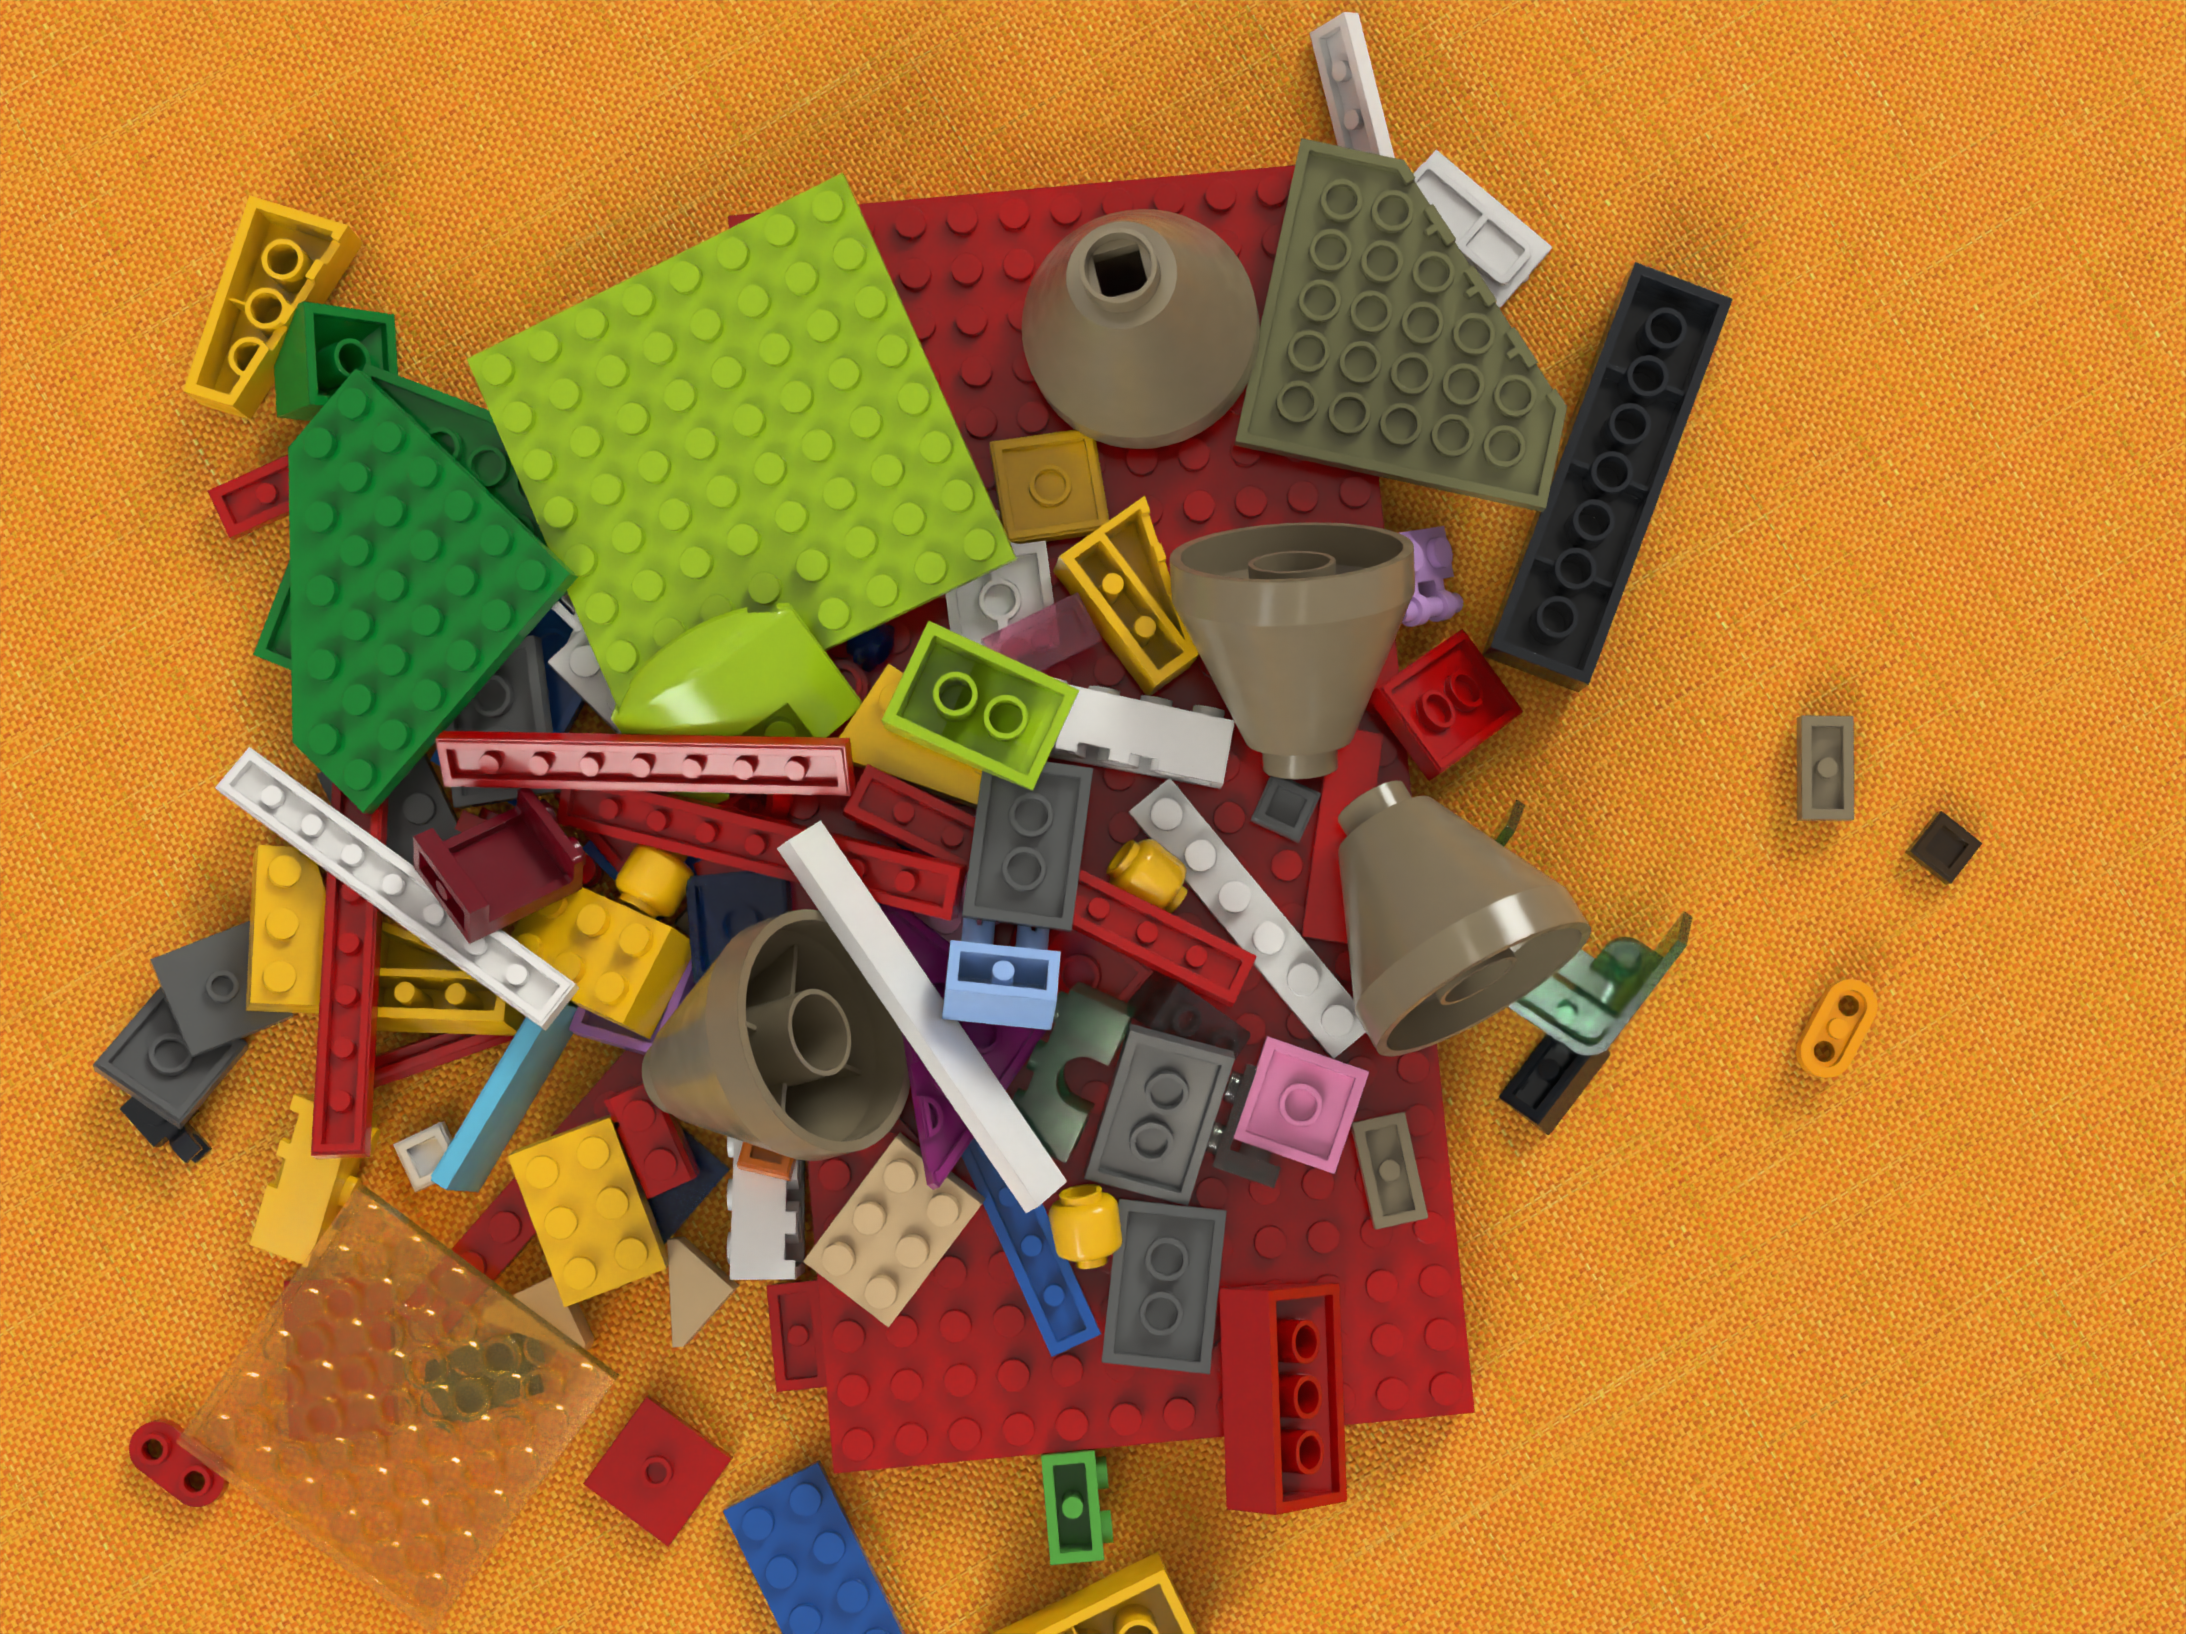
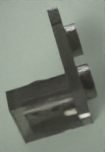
M1155 971L1121 1010L1149 1029L1231 1050L1234 1052L1235 1060L1251 1036L1250 1032L1183 984L1158 971Z
M1245 1063L1242 1073L1232 1070L1222 1101L1231 1105L1224 1124L1214 1122L1205 1152L1213 1155L1210 1163L1212 1167L1274 1188L1281 1167L1269 1163L1272 1152L1243 1142L1239 1152L1230 1149L1258 1068Z

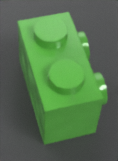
M1095 1449L1041 1454L1050 1565L1104 1560L1103 1543H1114L1111 1510L1100 1511L1098 1489H1109L1106 1456L1095 1457Z

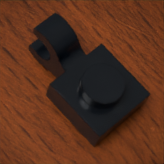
M133 1097L120 1108L153 1147H162L169 1140L174 1152L185 1163H188L190 1160L198 1163L212 1149L209 1143L189 1124V1121L199 1110L193 1114L180 1130Z

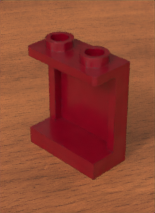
M530 788L517 790V805L513 809L445 841L441 840L433 828L413 836L415 870L469 944L582 889L583 866L586 864V856L582 846L575 837L566 836L558 825L552 806L545 799L539 800Z

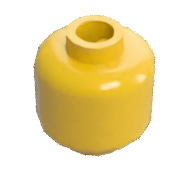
M1144 839L1138 843L1134 840L1128 841L1115 854L1106 870L1107 874L1111 876L1110 884L1169 913L1178 908L1187 894V889L1182 886L1187 873L1184 863L1154 839Z
M637 844L616 877L615 885L621 893L618 901L622 905L653 919H656L657 916H672L692 886L695 878L693 871L685 863L688 856Z
M1095 1184L1077 1185L1064 1189L1059 1194L1060 1199L1054 1202L1049 1210V1220L1058 1256L1062 1259L1076 1262V1267L1080 1269H1092L1105 1265L1108 1262L1107 1256L1116 1252L1122 1245L1117 1200L1111 1194L1102 1192V1188Z

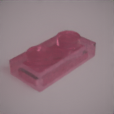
M1077 592L982 638L981 644L1041 672L1099 644L1102 639Z

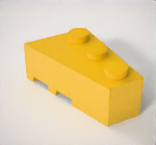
M1143 496L1061 554L1053 572L1146 696H1151L1189 669L1199 653L1172 603L1171 577L1165 563L1166 556L1162 544L1158 542L1149 516L1150 509L1146 497Z
M258 845L253 855L246 1011L319 1014L326 891L318 864L292 846Z
M382 921L377 1031L515 1036L526 1016L410 931Z
M294 1094L289 1110L299 1113L291 1140L284 1137L280 1140L276 1155L282 1157L283 1161L274 1184L270 1182L266 1187L249 1245L311 1267L322 1264L324 1258L330 1259L339 1245L342 1229L338 1228L337 1224L344 1207L351 1208L359 1193L361 1179L357 1178L356 1175L363 1158L316 1159L312 1157L314 1094ZM372 1113L370 1157L380 1137V1129L375 1128L379 1115Z

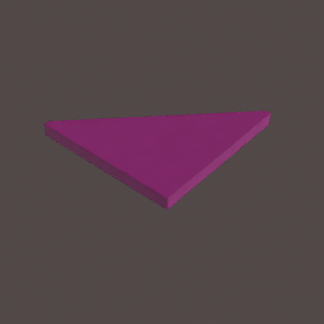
M882 904L881 910L944 1000L950 943L911 911ZM958 1021L1005 1091L1047 1031L1044 1029ZM902 1033L926 1183L932 1190L940 1188L974 1136Z

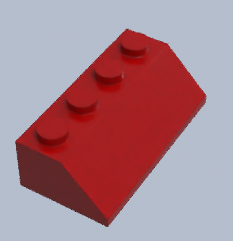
M1339 1283L1270 1284L1219 1289L1227 1510L1279 1515L1347 1502Z

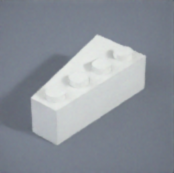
M1057 679V680H1059V681H1061V682H1064V683L1068 684L1067 681H1064V680H1061V679ZM1070 685L1079 689V693L1049 757L1164 779L1171 778V780L1221 789L1224 783L1235 723L1234 720L1224 718V710L1194 705L1193 711L1174 708L1172 707L1171 700L1160 697L1142 695L1141 699L1138 700L1120 696V691L1111 688L1089 686L1087 689Z
M727 1136L728 1157L733 1158V1179H728L727 1207L729 1211H732L731 1232H728L727 1261L730 1264V1280L796 1279L805 1273V1263L803 1262L805 1259V1161L796 1160L791 1181L741 1170L737 1167V1162L743 1141Z

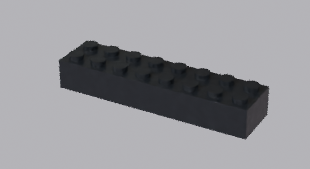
M1637 262L1633 264L1623 279L1557 454L1546 509L1543 512L1536 511L1482 653L1484 657L1576 692H1580L1589 685L1732 303V298Z

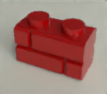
M643 1081L616 1092L604 1100L613 1122H618L619 1124L616 1130L647 1199L684 1184L698 1176L700 1168L677 1117L662 1111L651 1101Z

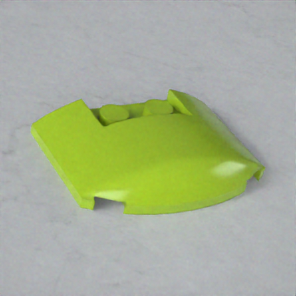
M776 603L778 612L748 613V607L733 610L692 627L664 645L632 677L629 683L630 688L626 692L620 708L616 704L611 713V720L622 734L827 737L858 710L862 701L791 604ZM669 792L713 804L729 799V793Z

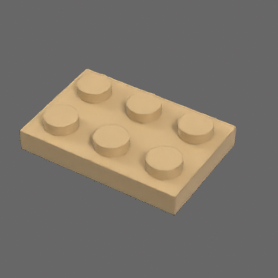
M899 1133L803 1262L889 1327L986 1198L951 1171L940 1188L932 1190L926 1183L921 1148Z

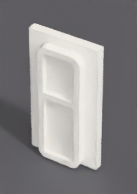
M1435 150L1426 162L1414 172L1415 183L1429 204L1435 206L1455 236V243L1469 264L1475 266L1496 298V305L1500 309L1518 287L1529 279L1531 272L1551 251L1552 246L1439 151Z

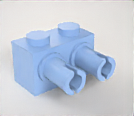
M963 918L961 941L950 940L942 1019L1051 1030L1057 1003L1061 951L1048 950L1049 929L1035 928V931H1032L1031 927L1017 925L1015 947L994 945L996 922L982 920L981 925H977V920Z

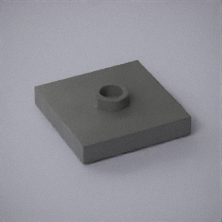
M250 921L150 959V963L191 1058L293 1017V1013L246 1011Z
M160 987L96 1060L93 1068L95 1072L181 1130L248 1050V1043L243 1039H238L191 1058Z

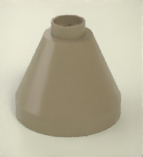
M1134 209L1110 213L1096 218L1071 232L1053 248L1039 266L1031 281L1023 308L1022 341L1029 369L1048 404L1060 418L1083 435L1098 442L1121 448L1149 449L1168 446L1187 440L1213 425L1225 415L1244 391L1253 372L1259 350L1260 324L1256 300L1251 282L1241 261L1225 241L1212 230L1186 216L1168 211Z
M1312 522L1270 524L1232 529L1202 536L1177 547L1170 554L1172 603L1246 745L1262 753L1264 772L1270 776L1284 779H1309L1334 772L1338 768L1337 749L1345 747L1353 740L1414 595L1415 568L1414 545L1412 541L1400 533L1383 528L1357 524Z
M1390 781L1365 792L1347 805L1338 816V822L1347 836L1338 849L1354 1008L1357 1018L1380 1055L1398 1056L1427 1048L1492 1017L1557 973L1582 949L1590 937L1591 927L1566 887L1429 796L1412 798L1402 781Z
M813 909L790 911L755 923L733 937L659 1030L652 1046L647 1050L642 1063V1079L645 1090L651 1101L662 1111L673 1114L678 1119L689 1124L804 1161H821L863 1150L874 1145L892 1129L898 1120L910 1089L900 1028L821 912Z

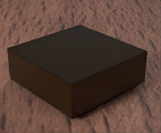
M1939 811L1935 813L1905 853L1947 885L1954 881L1982 845V842L1944 812Z

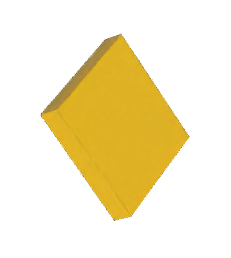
M1069 430L989 443L1001 522L1010 542L1024 544L1088 536L1109 521L1096 440L1083 435L1077 430Z

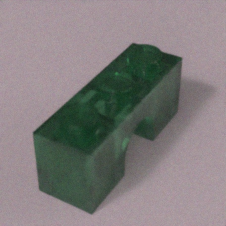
M1080 981L1070 989L1069 994L1060 991L1057 995L1053 1018L1055 1026L1048 1042L1039 1039L1026 1069L1034 1072L1028 1089L1026 1091L1019 1087L1012 1099L1048 1154L1064 1163H1067L1075 1152L1095 1106L1094 1103L1079 1097L1069 1088L1065 1078L1067 1061L1076 1057H1088L1109 1066L1117 1056L1129 1023L1131 1024L1137 1007Z

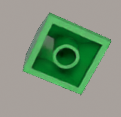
M305 301L299 303L274 365L277 417L311 421L355 368L363 371L365 363L398 375L395 315Z

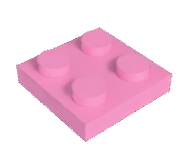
M1266 1036L1231 1138L1335 1174L1369 1071Z

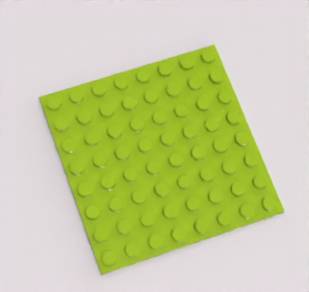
M843 173L467 358L548 548L578 576L567 589V592L614 701L619 708L626 692L630 688V680L651 656L680 634L718 615L748 607V613L778 612L776 603H790L824 651H827L1018 560Z

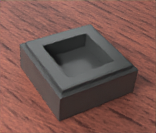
M1270 776L1250 821L1299 843L1321 793L1291 779Z

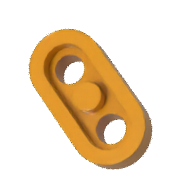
M1854 979L1841 980L1831 984L1824 991L1796 1045V1057L1799 1065L1805 1072L1819 1078H1831L1842 1074L1849 1067L1877 1014V998L1867 984ZM1844 996L1849 997L1854 1004V1009L1848 1016L1843 1015L1838 1007L1840 999ZM1819 1042L1827 1044L1830 1051L1828 1058L1823 1062L1819 1061L1814 1055V1048Z

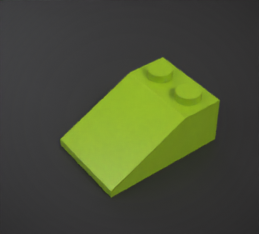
M928 621L882 718V723L885 729L934 752L1033 791L1077 698L1079 689Z

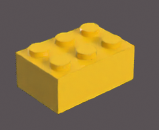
M584 887L520 919L511 934L512 938L576 983L579 990L571 998L570 1003L648 1039L651 1038L698 946L697 943L673 927Z
M610 1114L516 1149L508 1155L564 1307L662 1271L668 1266V1253L648 1199L616 1130L619 1124L618 1122H613Z

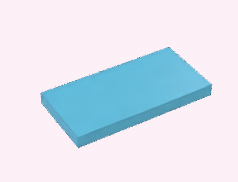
M568 1002L546 1031L527 1017L524 1019L432 1173V1182L445 1190L480 1191L573 1035L569 1027L577 1010V1005Z

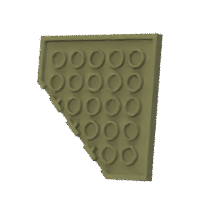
M1301 138L1260 325L1259 350L1253 372L1248 381L1234 445L1543 512L1548 502L1567 405L1556 388L1552 389L1538 368V361L1516 328L1510 326L1496 305V298L1475 266L1469 264L1455 243V236L1435 206L1429 204L1415 183V176L1405 161Z

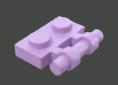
M1444 526L1400 532V534L1409 538L1414 545L1415 592L1402 624L1413 627L1422 625L1428 620L1439 622L1452 618L1455 613L1460 612L1462 609L1463 599L1459 594L1451 593L1445 590L1443 579L1454 577L1451 564L1453 557L1452 548L1446 538Z

